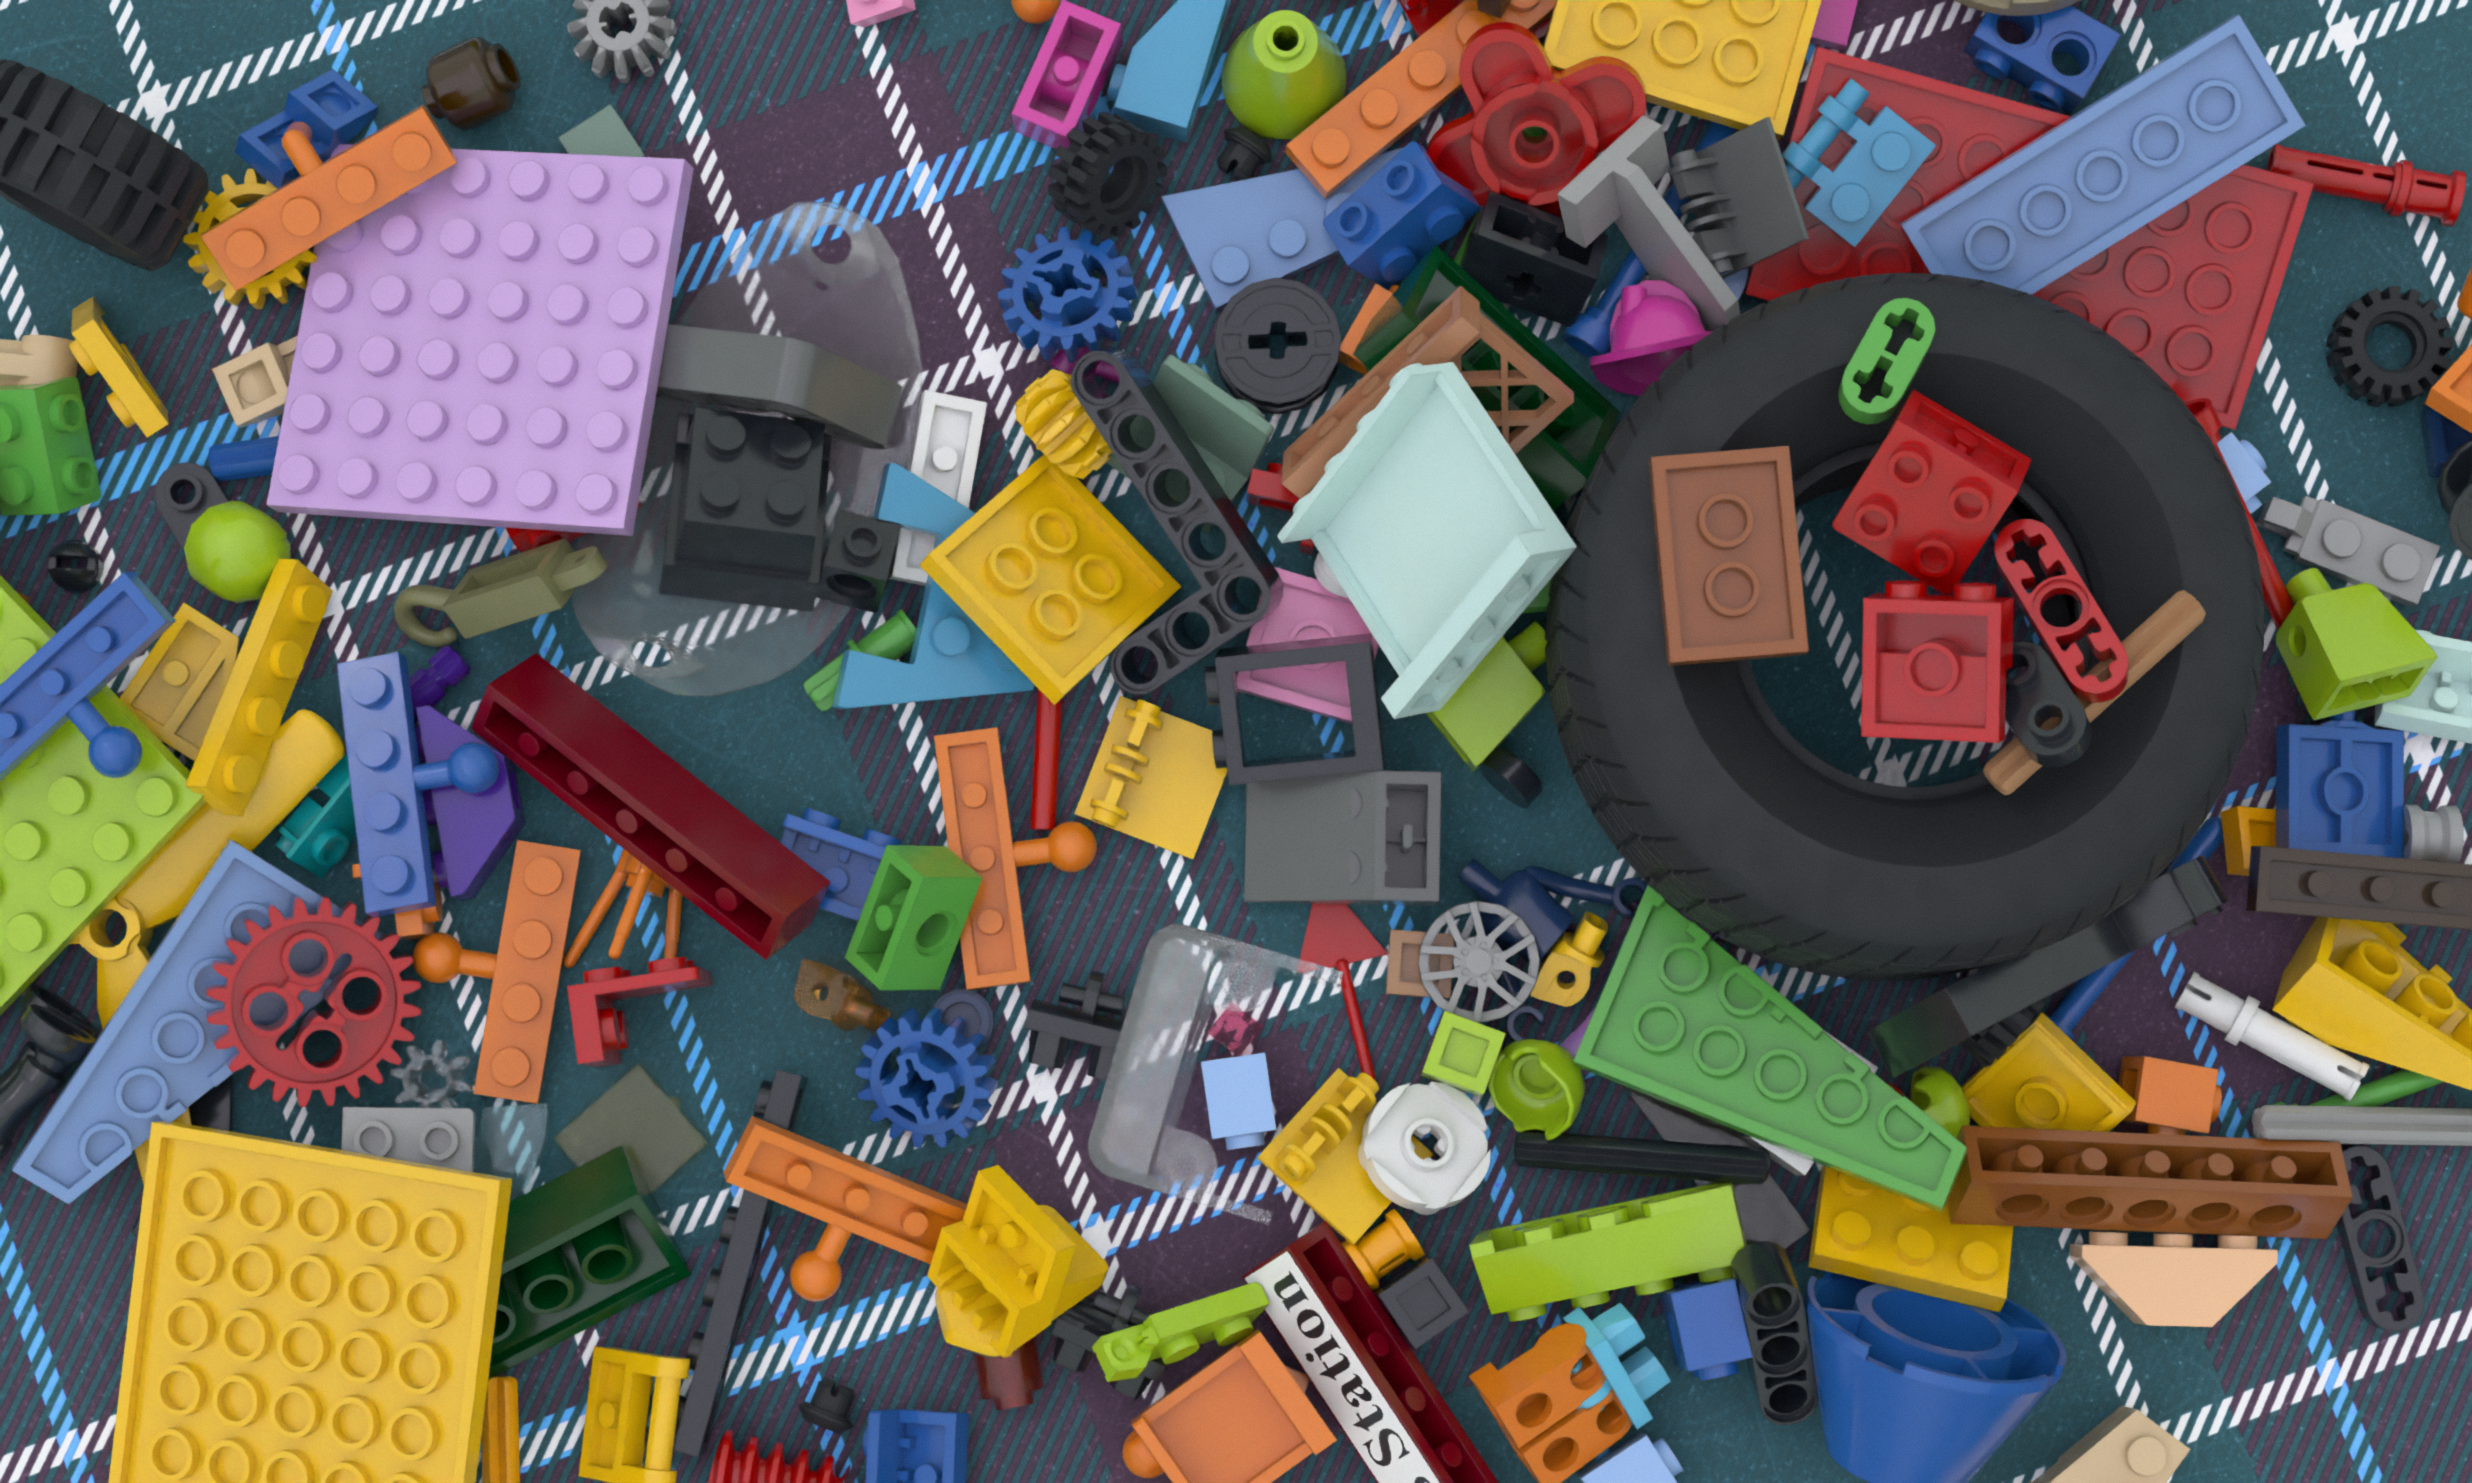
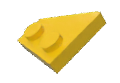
M93 296L72 309L71 333L75 340L68 344L69 348L89 376L99 371L111 387L113 392L107 395L106 398L120 421L127 428L137 424L148 438L169 424L168 411L142 373L126 345L120 344L102 320L101 316L105 312Z

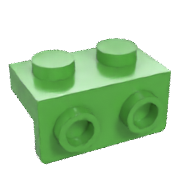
M62 377L43 384L0 386L1 515L61 514L98 501L101 498V491L78 379L76 377Z

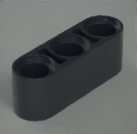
M1756 1241L1739 1250L1731 1263L1732 1279L1736 1281L1753 1357L1746 1359L1747 1367L1764 1417L1771 1423L1778 1425H1793L1808 1418L1813 1414L1818 1405V1392L1804 1302L1786 1250L1778 1243Z

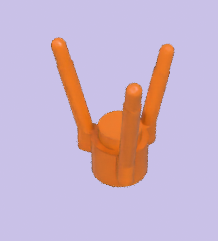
M622 850L614 874L574 939L563 960V964L567 968H571L576 964L625 882V886L630 888L631 892L614 933L615 936L608 951L609 957L611 959H618L621 956L645 894L662 898L665 887L669 888L664 959L677 957L683 895L626 850Z

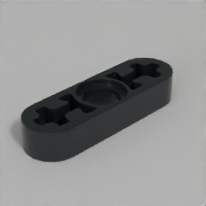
M2365 1146L2342 1148L2347 1172L2351 1170L2350 1159L2354 1157L2358 1166H2369L2371 1169L2372 1177L2365 1179L2362 1184L2366 1201H2375L2380 1198L2382 1209H2363L2352 1215L2347 1206L2336 1224L2358 1307L2363 1318L2372 1326L2382 1330L2402 1331L2410 1328L2420 1319L2424 1310V1295L2389 1166L2384 1157L2372 1148ZM2350 1185L2353 1198L2349 1204H2362L2356 1185ZM2371 1219L2384 1223L2391 1236L2388 1249L2378 1257L2366 1255L2360 1249L2357 1242L2359 1228ZM2395 1262L2398 1263V1273L2386 1272L2391 1290L2403 1292L2405 1295L2406 1303L2396 1307L2398 1317L2393 1319L2389 1311L2378 1310L2376 1300L2383 1298L2386 1292L2382 1276L2376 1275L2368 1278L2366 1267L2382 1268L2390 1266Z

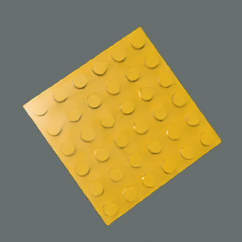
M151 1122L108 1483H476L512 1179L177 1122Z

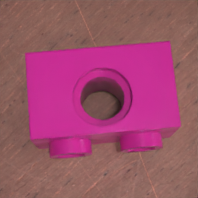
M1062 0L1012 111L1016 133L1056 150L1059 145L1066 149L1069 147L1071 141L1066 135L1073 127L1081 132L1084 131L1082 120L1092 115L1123 45L1120 23Z

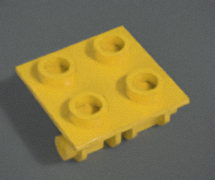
M1120 696L1074 815L1194 860L1227 774V768L1216 769L1212 730L1162 712L1160 707L1139 699L1136 702Z
M1338 1068L1263 1150L1257 1159L1353 1246L1392 1201L1375 1187L1358 1159V1148L1362 1142V1129L1368 1114L1377 1104L1375 1094L1379 1091V1086L1366 1073L1361 1072L1356 1078L1348 1077ZM1413 1135L1411 1136V1142L1415 1146L1414 1153L1419 1158L1424 1160L1434 1155Z

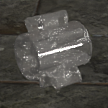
M437 1040L434 1043L431 1055H425L418 1046H408V1055L412 1061L405 1069H391L390 1073L396 1078L403 1079L405 1091L401 1092L395 1099L397 1104H406L414 1100L420 1103L419 1108H434L435 1105H441L442 1108H458L453 1099L457 1097L460 1091H474L475 1087L469 1082H464L461 1069L466 1067L471 1061L470 1058L467 1056L456 1057L453 1060L445 1058L448 1046L446 1041ZM436 1067L437 1074L446 1077V1084L444 1089H433L430 1093L429 1086L420 1083V1076L422 1071L431 1072Z

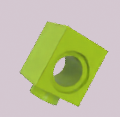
M1444 1011L1421 1076L1439 1083L1448 1084L1458 1090L1481 1098L1485 1093L1506 1033Z

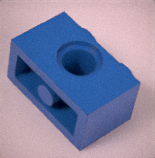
M1726 1278L1712 1282L1695 1281L1674 1286L1670 1290L1658 1292L1676 1367L1688 1372L1692 1371L1693 1377H1700V1380H1709L1736 1374L1739 1372L1737 1361L1753 1358L1735 1279Z

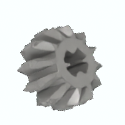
M668 0L574 1L573 7L583 18L568 23L567 30L572 38L580 40L573 50L579 61L593 60L591 69L595 76L603 78L615 67L619 82L627 84L631 78V67L638 65L642 74L646 77H652L654 69L648 58L651 55L660 59L670 58L672 51L662 39L675 35L677 33V26L674 20L664 17L671 8ZM630 19L634 30L631 33L620 31L614 37L610 30L614 23L618 26H625Z

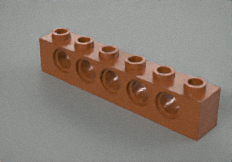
M1962 1125L1956 1139L1967 1147V1153L1947 1204L1951 1224L2327 1239L2353 1196L2340 1142Z

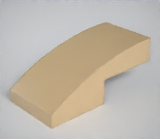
M297 336L277 346L265 343L212 369L237 427L242 428L283 414Z

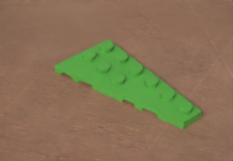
M1647 885L1573 1060L1574 1064L1583 1070L1943 1213L1966 1156L1967 1147L1908 1098L1902 1097L1873 1073L1870 1067L1852 1052L1849 1053L1828 1036L1823 1031V1028L1749 967L1737 961L1714 942L1709 934L1693 921L1690 922L1652 887Z

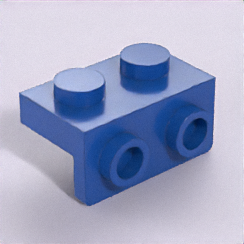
M1412 141L1325 217L1323 226L1348 267L1389 290L1392 285L1405 279L1435 245L1439 246L1443 241L1455 236L1462 229L1464 223L1477 213L1481 207L1469 189L1437 170L1424 147Z
M805 808L802 818L786 813L782 824L785 831L780 843L831 882L819 909L858 922L886 845H901L902 841L867 828L862 839L838 831L842 820L810 808Z
M905 1408L871 1410L868 1416V1426L863 1435V1452L866 1457L865 1483H966L969 1413Z

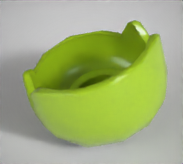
M229 501L209 507L191 525L184 545L188 571L195 581L220 598L235 603H242L262 598L278 559H291V543L286 538V531L269 515L245 502Z
M1520 1039L1507 1045L1498 1054L1487 1086L1495 1107L1513 1122L1516 1131L1541 1130L1545 1132L1546 1140H1552L1571 1127L1580 1112L1586 1088L1582 1070L1574 1064V1057L1567 1049L1549 1041Z
M1925 1066L1914 1071L1911 1082V1102L1956 1138L1962 1125L1969 1126L1970 1123L1968 1100L1960 1084L1951 1073L1941 1067Z

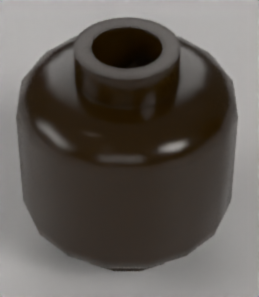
M473 37L430 58L426 67L427 84L422 86V95L429 111L438 120L446 118L458 129L469 130L509 112L516 99L515 91L520 89L521 79L512 57L501 44L495 43L492 45L484 38Z

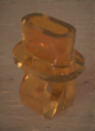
M803 958L799 968L794 999L804 1012L820 1019H830L833 1025L844 1031H851L860 1025L876 1032L879 1026L890 1017V1010L871 1001L869 990L855 978L828 965ZM827 986L828 996L821 1002L819 998L820 991Z

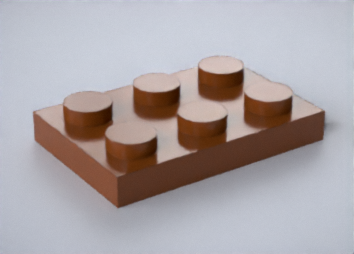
M1789 446L1651 457L1648 463L1667 666L1807 654L1809 648Z

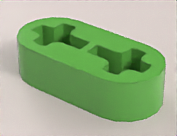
M1910 298L1893 299L1885 303L1876 313L1845 369L1838 391L1840 406L1844 413L1854 421L1866 425L1879 424L1889 419L1898 408L1929 351L1935 333L1934 318L1929 309L1922 303ZM1905 319L1914 324L1912 335L1919 341L1908 338L1904 341L1896 356L1886 351L1893 332L1886 323L1897 327ZM1876 367L1887 371L1881 386V393L1887 399L1882 396H1875L1871 403L1863 402L1859 399L1861 387L1854 381L1866 384Z

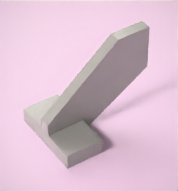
M1643 115L1557 194L1566 236L1586 248L1615 221L1651 279L1664 280L1683 290L1697 308L1705 331H1713L1723 324L1728 326L1731 319L1741 315L1738 299L1654 187V184L1671 168L1663 126Z

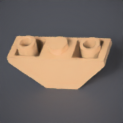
M2089 1232V1244H2070V1258L2135 1324L2213 1327L2278 1263V1250L2258 1249V1236L2218 1235V1248L2193 1247V1234L2153 1233V1246L2128 1245V1233Z

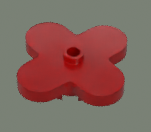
M1510 22L1488 24L1470 36L1463 47L1460 58V81L1473 111L1445 124L1436 131L1428 143L1426 152L1437 170L1469 189L1480 206L1484 204L1489 192L1492 191L1502 196L1508 195L1518 199L1521 203L1562 218L1557 194L1597 158L1596 155L1605 151L1640 117L1645 116V86L1640 75L1632 66L1614 57H1593L1563 71H1557L1552 67L1540 41L1531 31L1521 25ZM1537 126L1545 129L1546 132L1539 137H1532L1526 134L1524 129Z

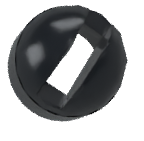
M68 540L60 543L51 551L48 560V570L52 580L58 586L70 592L81 593L92 589L98 584L103 575L104 564L100 553L93 546L80 540ZM62 558L88 559L87 569L60 568V562Z

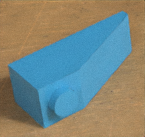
M1178 0L1132 47L1127 66L1116 64L1107 92V100L1115 102V114L1147 132L1188 143L1232 0Z

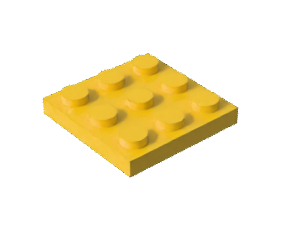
M1045 454L931 551L919 565L1054 705L1181 588V585L1076 477L1064 474L1056 464L1050 463Z

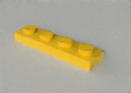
M279 558L274 566L185 784L194 793L203 795L204 801L222 815L243 817L274 740L275 733L281 724L282 717L333 593L331 588L297 559Z

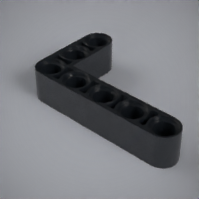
M1106 348L1085 354L1075 363L1071 373L1073 391L1202 587L1121 642L1114 650L1110 660V670L1114 681L1129 693L1146 694L1170 682L1270 615L1281 602L1283 583L1275 567L1139 361L1124 349ZM1103 360L1111 363L1119 374V385L1113 395L1103 393L1095 382V371ZM1136 415L1147 417L1155 429L1154 441L1148 449L1138 446L1131 437L1130 425ZM1171 469L1182 471L1189 479L1191 492L1185 502L1174 500L1166 490L1165 479ZM1206 523L1218 525L1225 534L1226 547L1221 556L1209 553L1201 543L1200 533ZM1240 577L1251 578L1259 585L1262 591V601L1257 609L1245 607L1238 600L1236 584ZM1188 612L1199 613L1207 620L1210 627V635L1206 643H1197L1187 635L1184 628V620ZM1138 646L1150 649L1155 654L1158 661V670L1154 678L1141 675L1133 663V655Z

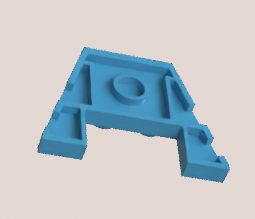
M891 462L884 465L873 518L901 525L900 528L935 536V549L975 514L901 465ZM928 575L909 664L853 650L844 651L832 708L842 710L1026 692L1033 690L1034 684Z

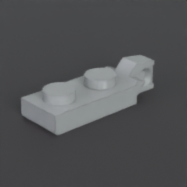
M2308 496L2302 498L2300 506L2271 497L2269 501L2264 502L2256 522V526L2287 538L2283 550L2294 555L2293 561L2310 568H2317L2320 572L2353 585L2369 583L2376 586L2386 598L2410 607L2418 605L2440 548L2439 545L2326 500H2317Z

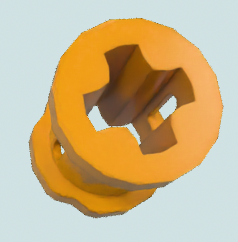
M1395 1209L1385 1214V1221L1360 1237L1353 1246L1346 1239L1341 1242V1245L1372 1292L1379 1288V1279L1410 1258L1417 1261L1425 1255L1418 1240Z

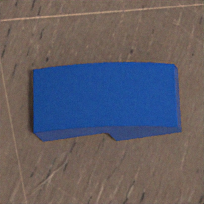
M332 69L289 92L284 111L239 134L235 153L278 189L300 176L282 146V137L289 125L294 122H303L310 127L312 131L310 143L321 161L325 162L331 157V153L339 144H347L376 116L378 106Z

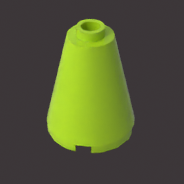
M1291 10L1273 12L1243 31L1232 43L1226 54L1221 76L1225 102L1238 123L1258 137L1270 140L1272 138L1294 139L1343 99L1347 81L1345 62L1333 39L1304 15Z

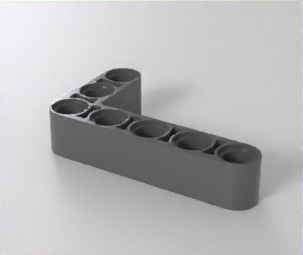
M668 324L656 398L777 412L794 420L825 423L824 433L844 442L866 448L886 450L889 447L903 387L829 350L805 341L780 336Z

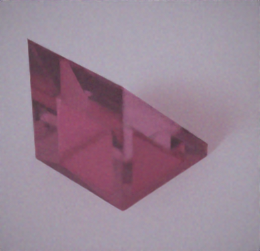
M1231 1002L1207 1034L1234 1055L1241 1056L1263 1026Z

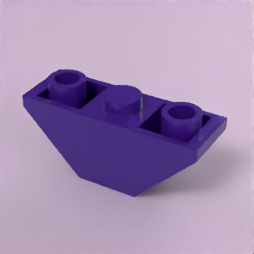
M429 705L417 707L419 725H415L419 764L447 760L458 746L467 742H480L487 745L495 752L499 760L500 769L497 780L489 789L481 793H466L454 785L423 790L426 820L429 826L438 825L442 850L433 852L434 869L438 884L441 889L449 887L450 897L461 901L474 899L526 824L515 763Z

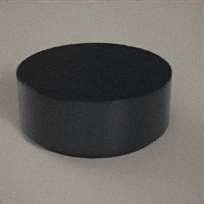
M1495 748L1479 766L1489 783L1504 797L1521 808H1528L1543 791L1542 783L1532 769L1506 749Z

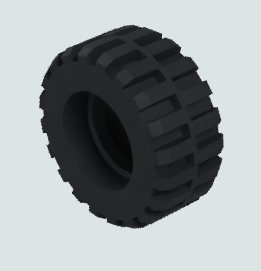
M0 59V196L45 223L64 231L73 238L87 243L112 257L115 256L128 264L138 265L148 271H156L167 265L209 192L208 173L204 171V168L199 163L191 160L190 156L181 149L174 147L154 131L148 130L137 123L136 120L107 106L99 99L75 89L64 81L57 78L54 79L40 70L30 66L25 67L13 60Z

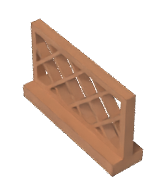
M1460 286L1283 452L1281 484L1299 499L1307 493L1309 494L1325 474L1324 468L1327 462L1336 454L1342 452L1356 434V426L1360 419L1374 410L1389 391V383L1393 376L1411 364L1431 365L1454 362L1470 387L1501 386V411L1486 412L1496 426H1502V436L1515 455L1574 402V391L1480 313V301ZM1481 338L1500 354L1501 370L1461 371V356ZM1508 362L1518 370H1508ZM1537 385L1550 396L1536 410L1508 411V386ZM1509 426H1518L1509 434Z

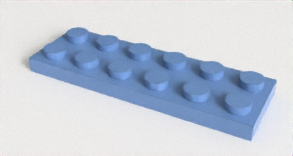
M2235 14L1906 219L1900 225L1930 274L1983 280L2032 295L2306 125L2240 15Z

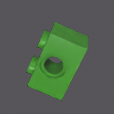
M886 845L845 959L879 990H940L981 884L982 877L946 846Z

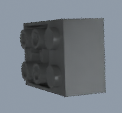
M1365 771L1247 783L1244 902L1436 906L1439 902L1441 772Z

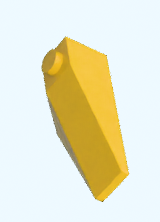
M2316 917L2282 974L2272 1010L2283 1016L2292 1026L2299 1030L2307 1031L2328 1045L2472 1090V1010L2447 985L2453 978L2439 965L2436 964L2428 971L2400 946L2407 937L2392 923Z

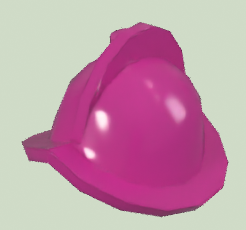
M1644 280L1636 285L1627 286L1622 289V298L1616 304L1610 325L1611 351L1607 354L1590 357L1589 366L1598 381L1619 393L1641 396L1653 381L1658 382L1660 373L1686 350L1692 351L1693 345L1712 331H1705L1697 308L1683 290L1664 280Z

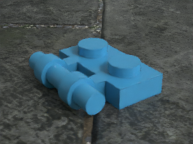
M1850 78L1835 98L1828 95L1817 109L1822 113L1798 144L1794 141L1790 143L1782 153V157L1785 159L1784 163L1793 190H1795L1805 176L1819 186L1804 205L1805 209L1856 247L1937 145L1886 105L1882 107L1869 125L1862 121L1855 113L1870 93ZM1841 130H1843L1856 141L1831 171L1818 159Z

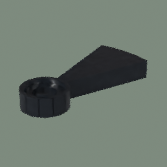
M2201 855L2152 880L2143 890L2137 892L2132 899L2095 924L2053 945L2013 959L1990 964L1907 1008L1869 1030L1867 1034L1893 1079L2169 933L2171 938H2174L2198 925L2195 920L2197 917L2209 911L2213 916L2223 911L2220 905L2229 900L2206 859Z

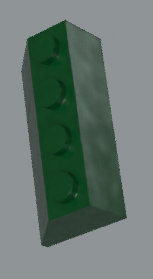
M1435 245L1371 319L1353 355L1364 364L1369 372L1458 287L1462 286L1480 301V313L1574 391V402L1516 454L1554 511L1585 486L1600 454H1602L1620 411ZM1481 338L1461 356V371L1501 370L1500 354ZM1508 362V370H1518ZM1537 385L1508 386V411L1536 410L1550 396ZM1501 386L1470 387L1486 411H1501ZM1496 426L1502 434V426ZM1509 426V434L1518 426Z
M622 1145L510 1201L489 1377H494L691 1275L689 1266L648 1184Z

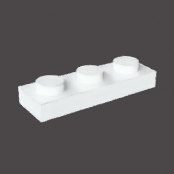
M925 390L921 394L908 471L969 508L987 402ZM900 528L889 579L926 586L928 574L919 565L933 551L935 536Z

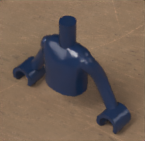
M1474 858L1457 877L1484 899L1485 902L1504 906L1519 916L1535 938L1540 960L1576 917V915L1556 901L1548 891L1564 897L1612 905V908L1618 915L1625 918H1633L1635 916L1634 913L1622 905L1620 892L1623 888L1634 887L1644 895L1647 884L1638 878L1624 879L1616 886H1610L1568 877L1538 866H1528L1524 870L1515 871L1501 881ZM1480 911L1486 936L1505 920L1498 914ZM1512 924L1495 942L1501 947L1502 951H1505L1500 942L1510 948L1524 938L1514 924ZM1527 947L1517 952L1527 963H1530ZM1508 958L1506 962L1512 965L1510 959ZM1503 971L1497 983L1513 997H1516L1521 990L1518 978L1507 971ZM1526 1001L1509 1014L1506 1020V1033L1512 1042L1525 1039L1519 1036L1513 1027L1514 1020L1518 1015L1528 1014L1537 1023L1545 1026L1544 1017L1540 1011L1528 1006Z

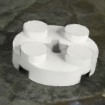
M1430 1082L1428 1085L1414 1084L1411 1086L1408 1083L1397 1086L1388 1092L1368 1114L1362 1129V1142L1358 1148V1159L1360 1165L1367 1171L1372 1183L1386 1198L1401 1207L1412 1209L1419 1214L1431 1215L1441 1209L1460 1203L1478 1187L1485 1177L1490 1165L1491 1149L1487 1152L1488 1142L1484 1133L1488 1128L1480 1109L1460 1090L1448 1084ZM1428 1133L1433 1134L1438 1140L1434 1150L1440 1155L1439 1160L1434 1161L1429 1157L1424 1160L1419 1158L1414 1153L1415 1146L1411 1142L1412 1134L1419 1138L1426 1136Z

